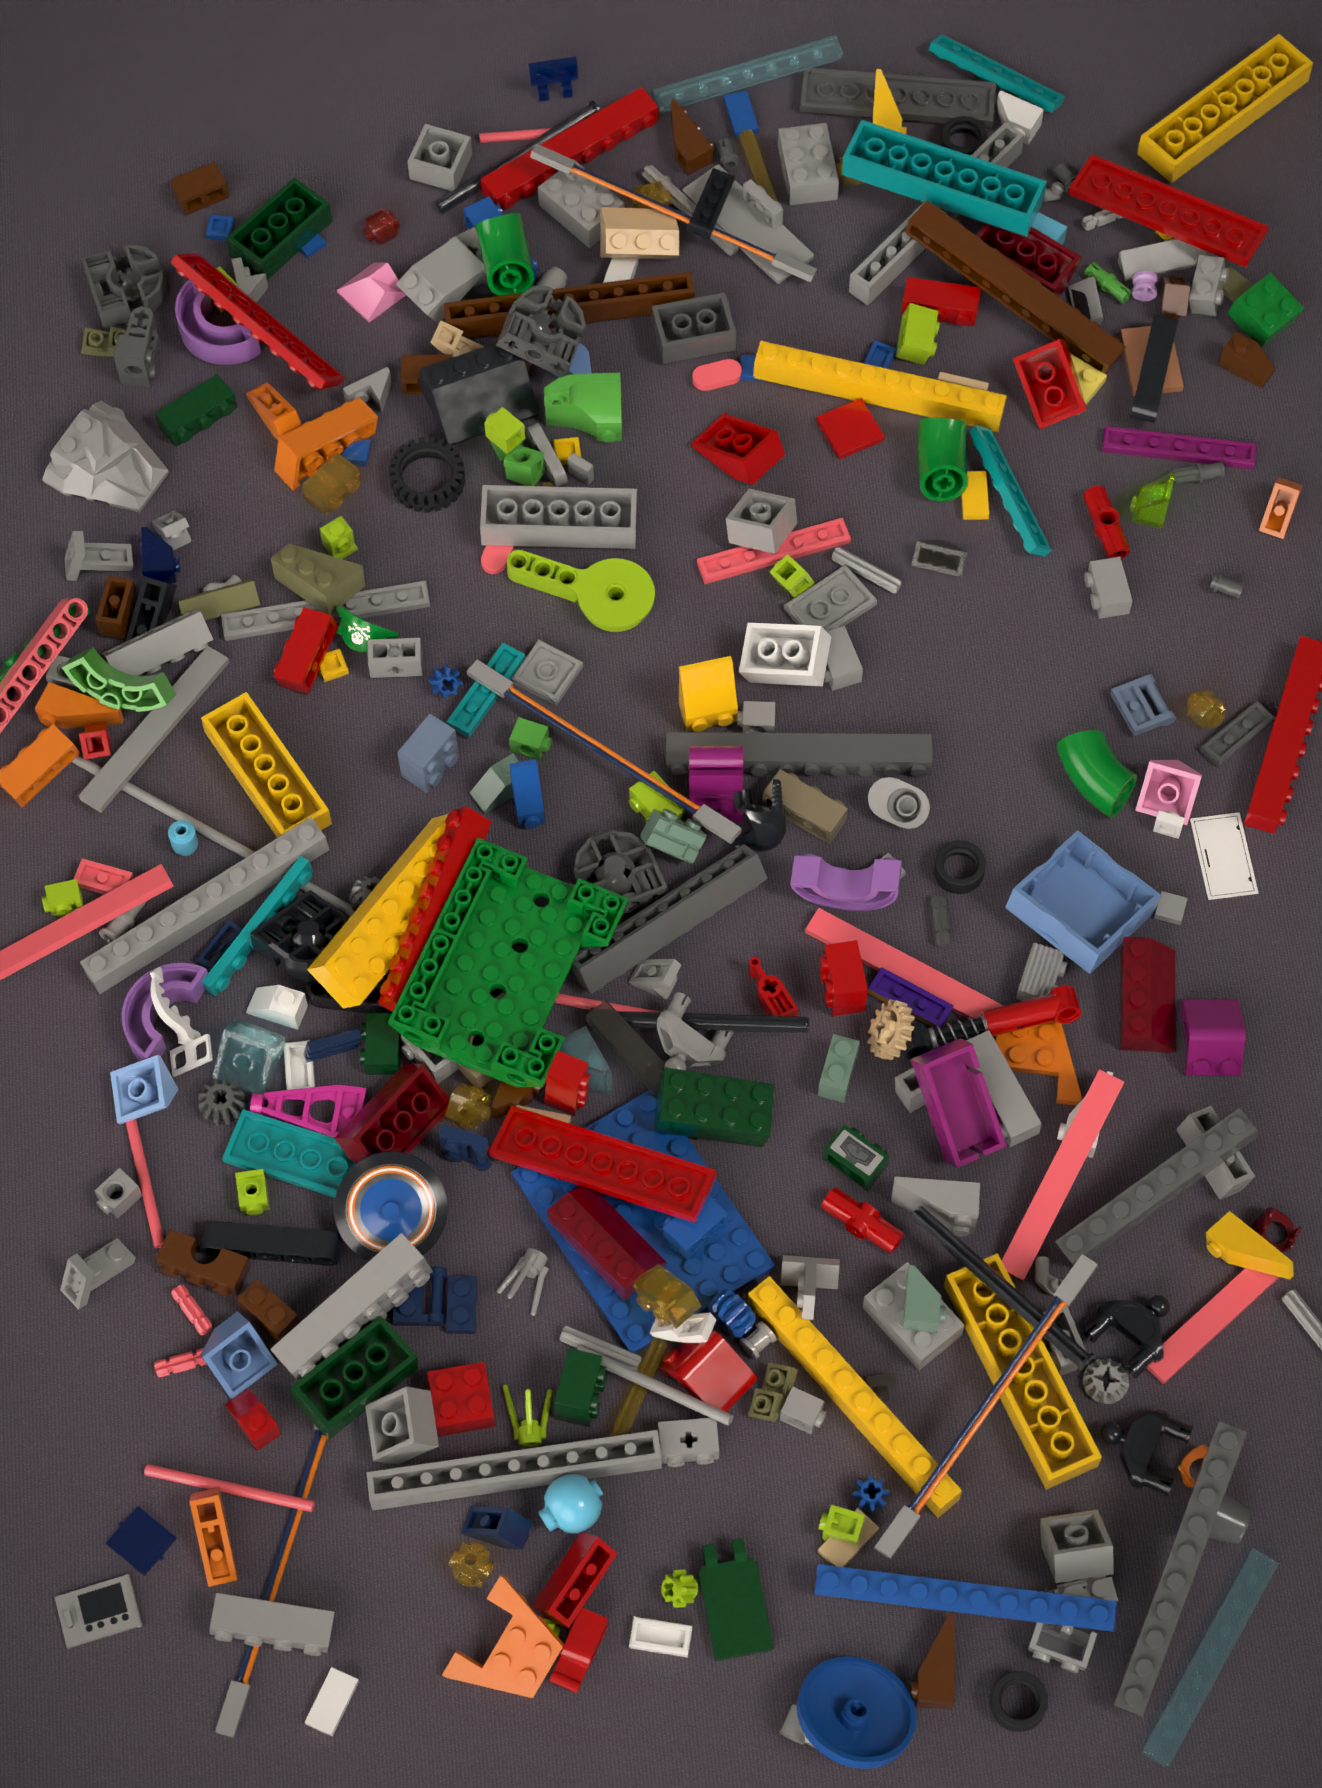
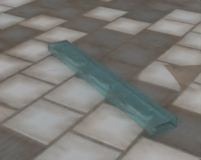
M834 35L653 89V94L659 111L662 113L671 110L672 99H675L680 106L689 105L844 58L838 38Z
M1252 1548L1141 1754L1164 1768H1169L1279 1562Z

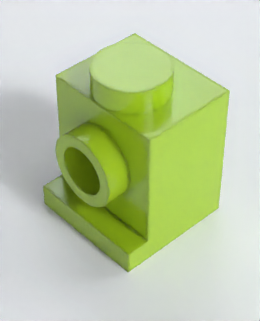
M342 516L320 528L322 544L331 556L343 559L358 550L354 542L353 530Z
M788 554L783 559L778 560L773 569L769 571L773 578L793 598L809 589L815 583L810 575Z
M77 879L45 886L46 896L42 897L45 913L51 912L52 916H65L84 906Z
M258 1169L235 1173L241 1213L254 1216L270 1210L264 1170ZM251 1191H256L254 1194L247 1193Z

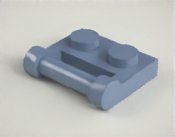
M1152 674L1111 689L1110 694L1133 736L1160 726H1168L1176 721L1174 712L1169 711L1155 686L1156 680ZM1142 689L1147 691L1159 715H1154L1141 691Z

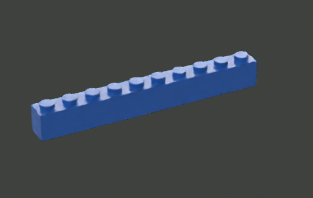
M821 1564L817 1565L814 1592L816 1595L1116 1631L1118 1601Z

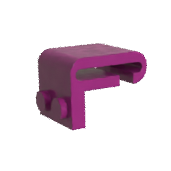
M689 746V800L698 806L705 804L733 823L743 822V812L734 808L733 793L743 790V746ZM689 812V819L693 820V815Z
M1182 999L1181 1021L1184 1022L1183 1031L1187 1045L1185 1059L1186 1076H1241L1245 1047V1026L1238 999Z

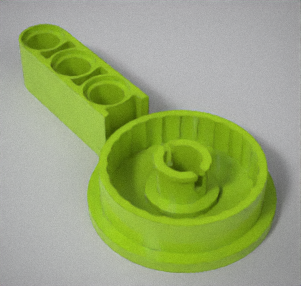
M514 550L507 557V575L511 581L575 603L578 600L580 609L588 620L596 627L605 631L622 632L634 628L646 618L654 604L655 588L651 577L641 566L629 560L619 558L605 559L587 569H577L523 550ZM515 565H522L523 567H521V568H516V567H514V566H515ZM539 573H546V574H548V575H546V576H540V575H538V574H539ZM563 581H570V582H572V583H571V584H564V583H562V582H563ZM618 597L620 600H612L611 598Z

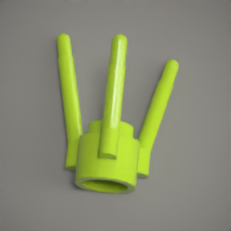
M504 1384L502 1388L514 1429V1440H519V1446L537 1447L542 1445V1439H546V1426L553 1390L548 1389L540 1426H538L537 1420H532L531 1390H525L526 1420L521 1421V1426L519 1427L508 1386Z

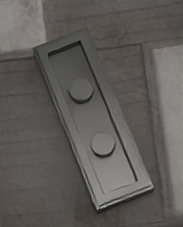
M1256 700L1204 743L1200 748V752L1219 768L1275 721V717Z

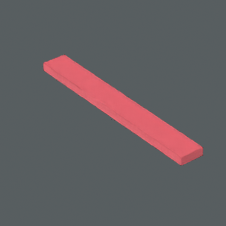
M160 864L2 949L0 951V980L174 887L163 865Z
M818 908L805 928L806 934L827 945L857 940L863 964L878 972L883 967L954 1005L953 1012L966 1019L969 1017L972 1020L977 1019L979 1015L983 1016V1011L1003 1006Z
M1099 1069L1002 1259V1263L1009 1275L1024 1281L1120 1093L1124 1081Z

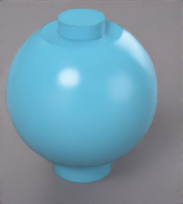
M566 1474L555 1479L549 1485L544 1496L545 1507L538 1511L550 1532L556 1528L562 1529L566 1533L583 1532L593 1526L598 1520L602 1510V1502L599 1497L603 1495V1492L595 1479L589 1482L583 1475Z

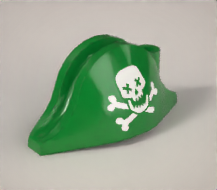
M337 605L336 609L342 620L336 633L342 635L346 645L355 651L367 653L368 640L397 638L400 633L371 624Z

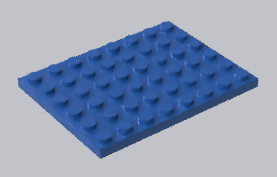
M654 1088L585 1128L707 1167L687 1136L654 1131L657 1092ZM519 1167L511 1172L512 1177L626 1350L637 1354L661 1339L650 1334L659 1310L682 1308L687 1315L704 1313L708 1310V1304L712 1301L711 1299L723 1289L731 1290L735 1294L775 1269V1264L716 1179L709 1195L728 1213V1223L688 1260L663 1237V1224L670 1215L600 1193L667 1262L663 1268L624 1301L548 1222L547 1210L567 1192L582 1186L523 1167Z

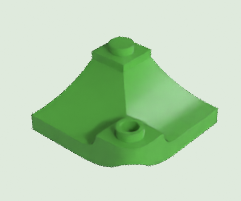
M620 373L572 374L558 378L544 387L546 426L574 428L597 437V441L607 443L622 441Z

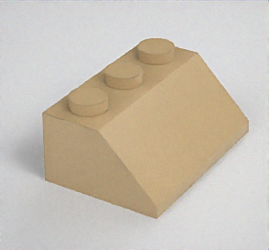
M600 208L601 258L674 259L679 256V228L676 218L656 209Z

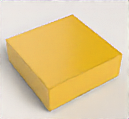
M579 437L553 440L554 451L562 465H568L567 459L572 453L581 457Z
M340 648L327 652L320 666V673L324 682L349 674Z

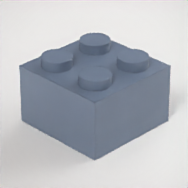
M429 714L397 752L401 777L426 793L432 786H437L443 777L444 771L448 767L451 768L459 757L455 729Z

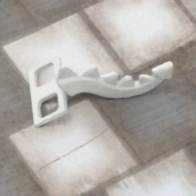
M155 968L150 973L152 977L151 997L154 1007L160 1018L176 1032L178 1043L183 1044L170 1050L172 1076L176 1077L213 1060L210 1035L201 1036L200 1032L192 1029L189 1016L181 1017L177 1006L174 1005L169 1008L170 1000L161 995L164 993V989L160 986V983L164 982L162 968ZM206 1042L207 1055L197 1060L196 1047L198 1044ZM185 1051L186 1064L176 1069L175 1057L178 1053Z

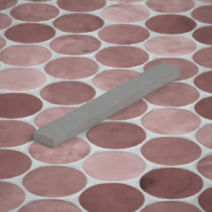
M425 580L359 591L341 607L360 618L427 608L430 607V600ZM304 600L221 614L225 641L294 630V621L301 614L303 607L324 612ZM336 610L331 615L337 623L341 622L342 619Z
M209 646L206 647L172 686L176 696L166 706L154 709L147 715L80 793V800L102 813L229 664V658Z

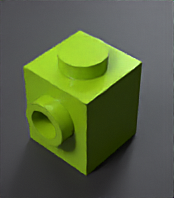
M502 407L496 413L493 412L487 417L485 421V434L488 439L508 454L525 439V425Z

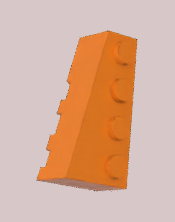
M358 397L352 401L345 402L342 406L332 411L325 412L322 416L312 421L305 422L290 432L283 433L278 439L274 471L292 490L300 486L298 481L305 476L309 478L315 476L318 473L317 468L328 461L332 464L338 460L343 450L349 445L360 440H366L374 435L378 416Z

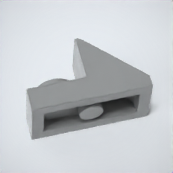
M241 257L232 259L238 287L257 302L268 289L266 274L250 276L249 267H243Z
M389 368L381 369L344 387L345 402L352 401L358 397L365 403L373 399L380 412H382L392 385Z
M175 510L151 521L168 551H173L191 542L186 529L189 527L187 520Z
M648 959L639 962L629 983L662 999H667L677 982V973L681 964L675 959Z

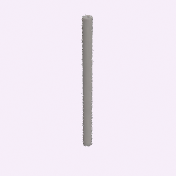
M581 1345L577 1349L579 1351L601 1355ZM601 1355L603 1357V1366H607L608 1371L727 1426L731 1424L733 1420L732 1414Z

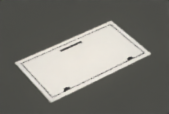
M1240 812L1191 818L1190 822L1208 900L1259 894Z

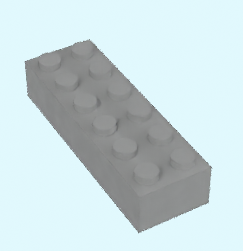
M482 485L481 545L635 549L637 489Z
M401 1233L270 1350L297 1380H300L379 1316H382L385 1320L387 1317L386 1313L394 1306L402 1305L407 1300L408 1293L415 1287L423 1286L429 1280L430 1274L433 1271L420 1252Z

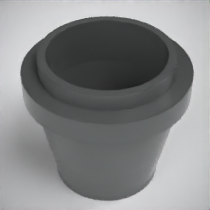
M1225 1493L1208 1539L1237 1545L1248 1527L1251 1509Z

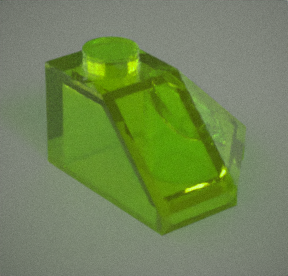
M1171 472L1140 488L1139 496H1133L1130 511L1134 512L1132 522L1160 529L1163 528L1176 473Z

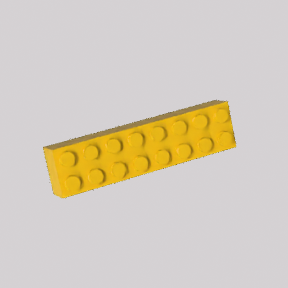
M1280 34L1276 35L1142 134L1137 154L1166 180L1173 183L1309 81L1313 62Z
M448 814L430 820L307 969L342 1008L361 1005L390 969V963L400 947V937L408 926L409 914L418 900V890L425 882L428 874L427 867L435 856L437 841L443 835L447 825L445 821Z
M998 1253L983 1259L1015 1288ZM964 1267L946 1275L944 1288L994 1386L1034 1330V1327L969 1269ZM1041 1339L1000 1399L1047 1490L1097 1468L1102 1456Z

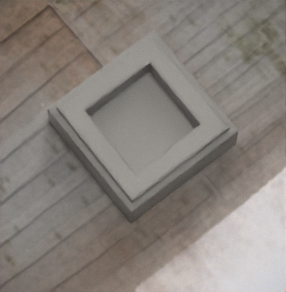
M572 453L567 459L568 473L589 485L594 480L593 464Z
M1161 891L1162 897L1157 905L1154 919L1181 925L1188 898Z

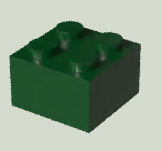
M568 1348L554 1402L556 1420L590 1427L592 1419L598 1418L601 1404L599 1402L600 1394L598 1393L599 1391L604 1392L607 1382V1366H603V1357L601 1355Z

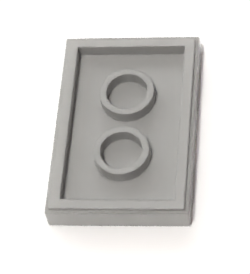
M844 565L786 603L784 610L797 625L822 626L826 631L846 626L876 606L877 599L853 572Z

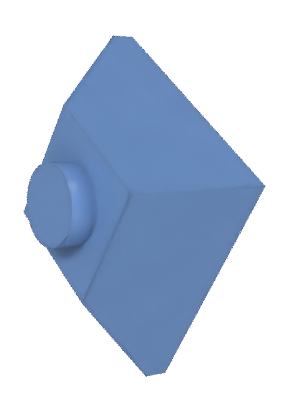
M238 1311L213 1330L201 1353V1357L230 1399L236 1397L278 1365L250 1322Z

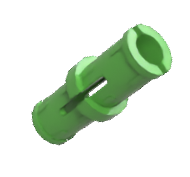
M1092 262V265L1090 264L1087 267L1085 275L1087 277H1095L1096 283L1103 292L1107 291L1122 304L1130 298L1132 290L1120 283L1113 273L1109 274L1095 262Z

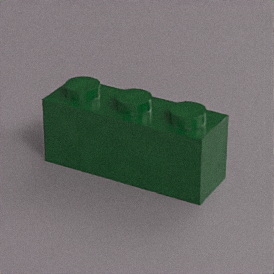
M216 374L156 412L155 415L158 427L173 445L177 447L181 443L188 442L203 429L210 428L217 420L230 415L238 407L235 393Z

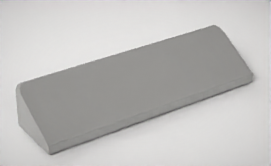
M1178 239L1120 251L1117 262L1126 282L1133 280V275L1139 271H1152L1158 275L1197 266L1199 255L1219 256Z

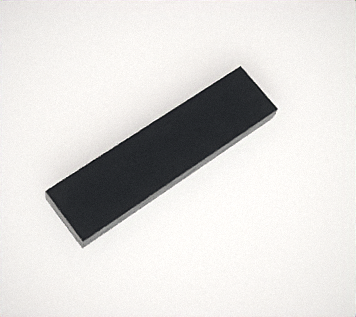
M715 168L712 169L686 231L710 240L733 186L735 176Z

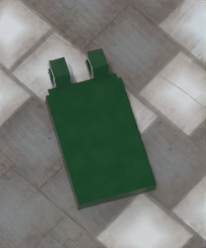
M743 1538L731 1540L734 1560L718 1563L714 1543L702 1546L705 1566L700 1567L701 1571L698 1572L715 1662L774 1651L757 1562L753 1561V1557L747 1558Z

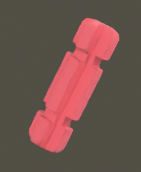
M181 1284L174 1288L171 1292L173 1298L179 1303L180 1308L190 1322L194 1324L198 1333L205 1335L213 1328L212 1323L207 1316L204 1317V1312L195 1299L190 1296L185 1285Z
M204 1348L196 1350L197 1353L190 1351L169 1357L170 1360L167 1361L166 1359L155 1361L154 1367L157 1376L164 1377L170 1375L169 1372L172 1371L175 1374L196 1368L197 1364H200V1366L207 1365L201 1357Z

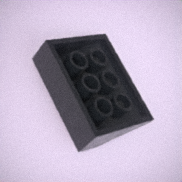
M496 343L421 368L417 382L446 444L455 445L485 434V421L487 417L493 412L496 413L502 407L519 421L539 415V409L523 358L496 346Z

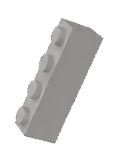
M194 609L101 654L104 660L115 669L126 674L138 676L144 672L151 674L162 668L161 664L169 660L171 663L183 659L185 657L184 653L190 650L197 652L208 647L207 642L212 641L213 637L201 611Z
M988 1030L966 1040L974 1046L980 1067L976 1070L983 1073L1004 1140L1007 1141L1009 1147L1039 1134L1042 1123L990 1031Z
M216 1593L209 1634L215 1635L214 1639L224 1642H232V1639L236 1638L244 1640V1644L260 1647L262 1643L274 1644V1649L281 1651H291L293 1647L304 1649L303 1653L307 1655L321 1656V1652H328L334 1612Z

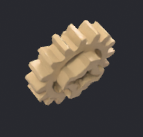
M890 999L888 1004L882 1003V1010L877 1009L875 1011L877 1017L870 1021L871 1026L868 1033L871 1034V1037L867 1041L868 1044L872 1045L870 1052L875 1053L874 1056L885 1060H893L894 1056L900 1057L901 1049H907L905 1043L912 1039L911 1033L914 1030V1026H911V1022L915 1017L910 1015L912 1008L907 1007L906 1003Z

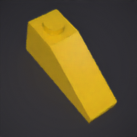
M876 69L873 124L906 134V127H902V117L882 70Z
M1229 1211L1206 1232L1207 1249L1214 1257H1220L1228 1264L1286 1279H1291L1294 1276L1293 1261Z

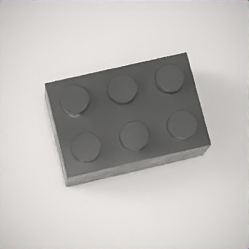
M725 292L652 306V325L663 364L736 350L737 333Z

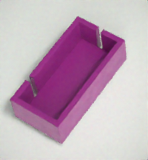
M960 1038L911 1059L945 1162L958 1168L979 1159L978 1153L986 1156L1007 1147L983 1073L976 1070L980 1067L972 1043Z

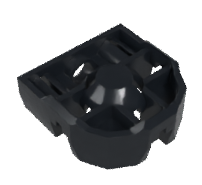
M309 890L250 933L251 943L256 952L276 967L282 963L285 966L287 975L292 979L307 982L315 981L316 979L307 969L322 952L321 947L325 948L347 922V916L334 905L325 901L312 890Z

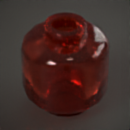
M380 209L365 219L367 227L363 231L370 242L375 240L378 245H384L399 235L398 229L401 226L392 210L388 212L386 209Z

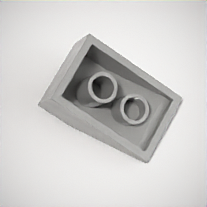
M455 236L414 264L396 285L426 315L439 324L440 320L442 321L445 318L443 303L460 301L486 272L484 263Z
M894 1177L891 1202L911 1213L917 1207L923 1206L953 1234L965 1237L975 1233L979 1216L980 1183Z

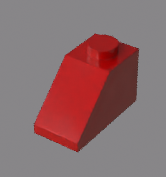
M249 1388L225 1404V1407L256 1451L281 1435L277 1423Z

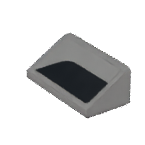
M1089 277L1068 286L1071 306L1077 308L1085 317L1101 326L1103 314L1095 277Z

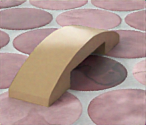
M441 320L431 340V343L445 355H452V358L484 347L461 336L462 330ZM524 360L528 373L532 363Z

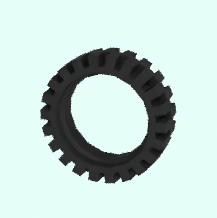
M424 437L418 438L419 443H415L414 439L410 440L409 446L407 447L405 444L400 446V452L396 450L394 459L391 458L389 479L394 496H397L401 504L404 502L405 507L410 509L413 506L414 511L420 512L421 508H424L425 513H430V508L434 507L435 512L441 510V505L445 508L449 507L450 500L454 503L458 499V495H461L465 485L464 464L458 450H454L453 445L450 443L445 445V441L439 439L436 443L435 437H429L428 442H425ZM436 458L450 466L452 470L450 481L446 486L437 491L426 493L414 491L406 486L402 479L404 469L408 464L417 459Z

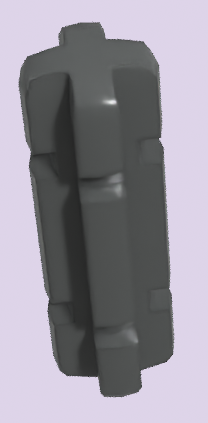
M942 895L933 896L931 898L935 945L939 948L948 947L950 945V933L948 932L946 899Z

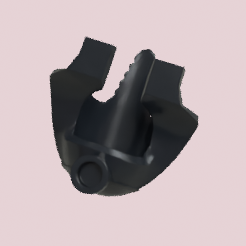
M773 779L771 808L753 803L750 789L733 792L734 808L746 814L752 824L750 831L744 832L740 838H736V849L744 844L755 851H769L781 844L786 832V820L780 780Z

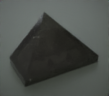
M917 540L911 566L962 577L967 551L946 540Z

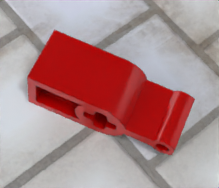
M756 956L750 958L749 975L755 978L758 983L757 999L766 1015L798 1016L799 1009L781 980L774 975H766L760 966L759 958Z
M585 1608L580 1610L550 1678L551 1683L576 1694L578 1693L609 1625L608 1618Z

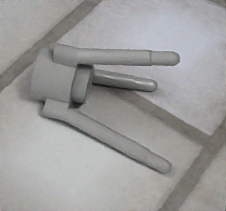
M529 1248L525 1256L520 1257L517 1265L499 1286L497 1293L501 1294L518 1272L521 1271L507 1295L509 1299H512L526 1276L535 1278L538 1275L531 1309V1316H535L544 1279L549 1270L544 1266L548 1260L547 1256L536 1249Z

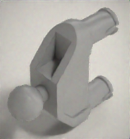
M679 992L675 993L668 1009L661 1012L657 1019V1030L664 1052L672 1057L665 1063V1067L686 1070V1068L705 1067L722 1063L726 1057L725 1048L734 1031H728V1033L726 1031H716L711 1041H709L682 1021L681 1018L691 1000L689 997H686L685 1001H683L686 995Z

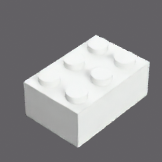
M748 623L739 673L750 683L823 686L831 636L822 626Z

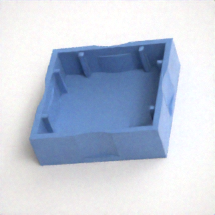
M1077 830L1055 850L1052 857L1046 863L1036 867L1013 888L1005 908L1091 974L1122 944L1124 937H1130L1153 915L1162 895L1134 873L1117 864L1108 853Z

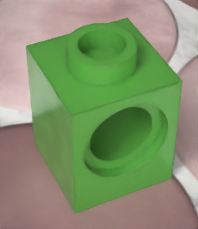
M518 445L504 458L503 465L506 471V479L527 486H534L545 474L543 452Z
M518 717L509 738L510 752L540 761L543 752L547 753L552 742V738L549 737L548 726Z

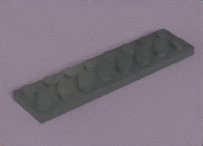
M804 67L800 112L873 117L876 73ZM883 73L902 120L946 123L954 117L969 116L979 120L985 127L993 126L996 82Z

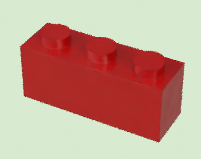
M907 277L901 316L908 305L912 303L938 311V322L955 323L961 326H975L981 287Z
M303 607L301 614L294 621V630L291 637L284 644V653L281 660L274 667V678L281 687L309 695L338 628L332 615Z
M557 1051L546 1076L544 1104L572 1116L576 1115L578 1108L583 1109L589 1096L590 1084L588 1083L591 1078V1074L588 1073L589 1063Z
M580 1532L532 1607L547 1619L554 1621L555 1624L569 1628L618 1553L598 1536Z

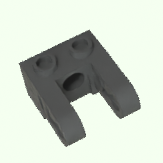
M137 307L132 311L126 334L119 335L114 359L121 384L150 388L152 379L157 377L158 364L156 361L160 341L157 332L153 330L155 325L153 312L147 307ZM142 317H146L147 319L143 320L142 328H140L139 320H142Z

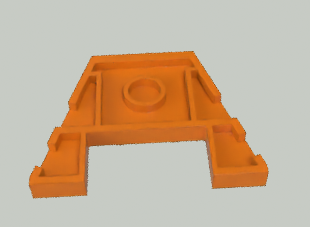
M1049 1022L997 1036L995 1042L1012 1072L1057 1076L1056 1103L1077 1106L1082 1101L1062 1024Z
M501 1574L487 1599L512 1614V1619L485 1665L456 1650L442 1676L533 1698L564 1644L540 1615L538 1616L526 1603L527 1600L522 1594L518 1593L509 1583L510 1580L504 1574Z

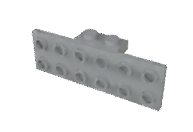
M716 165L715 167H713L720 171L726 172L720 165ZM712 169L682 189V193L696 206ZM751 179L744 183L743 187L734 180L716 224L724 232L775 254L781 252L805 264L813 260L814 254L783 225V208L781 204L771 199L765 189L754 183ZM739 247L777 284L792 275L772 266L770 260Z

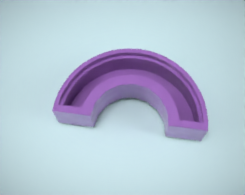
M190 279L183 285L176 299L175 314L181 339L192 354L201 360L218 365H234L247 362L261 354L259 341L251 335V331L246 326H241L237 323L233 326L221 327L206 321V315L213 309L210 296L198 291L195 288V283Z
M813 854L794 856L790 885L799 896L823 907L846 911L877 910L892 904L897 899L902 860L891 857L884 858L883 860L875 859L874 864L870 868L848 870L842 867L831 866L822 857Z
M171 963L159 966L162 968L164 980L163 983H160V986L164 989V993L161 994L162 997H167L170 1000V1004L182 1001L197 1004L205 992L202 982L208 974L207 969L190 963ZM154 969L144 974L134 983L124 1000L122 1008L124 1033L133 1054L139 1061L156 1055L162 1056L167 1049L162 1035L154 1029V1023L158 1016L151 997L152 977L150 973Z

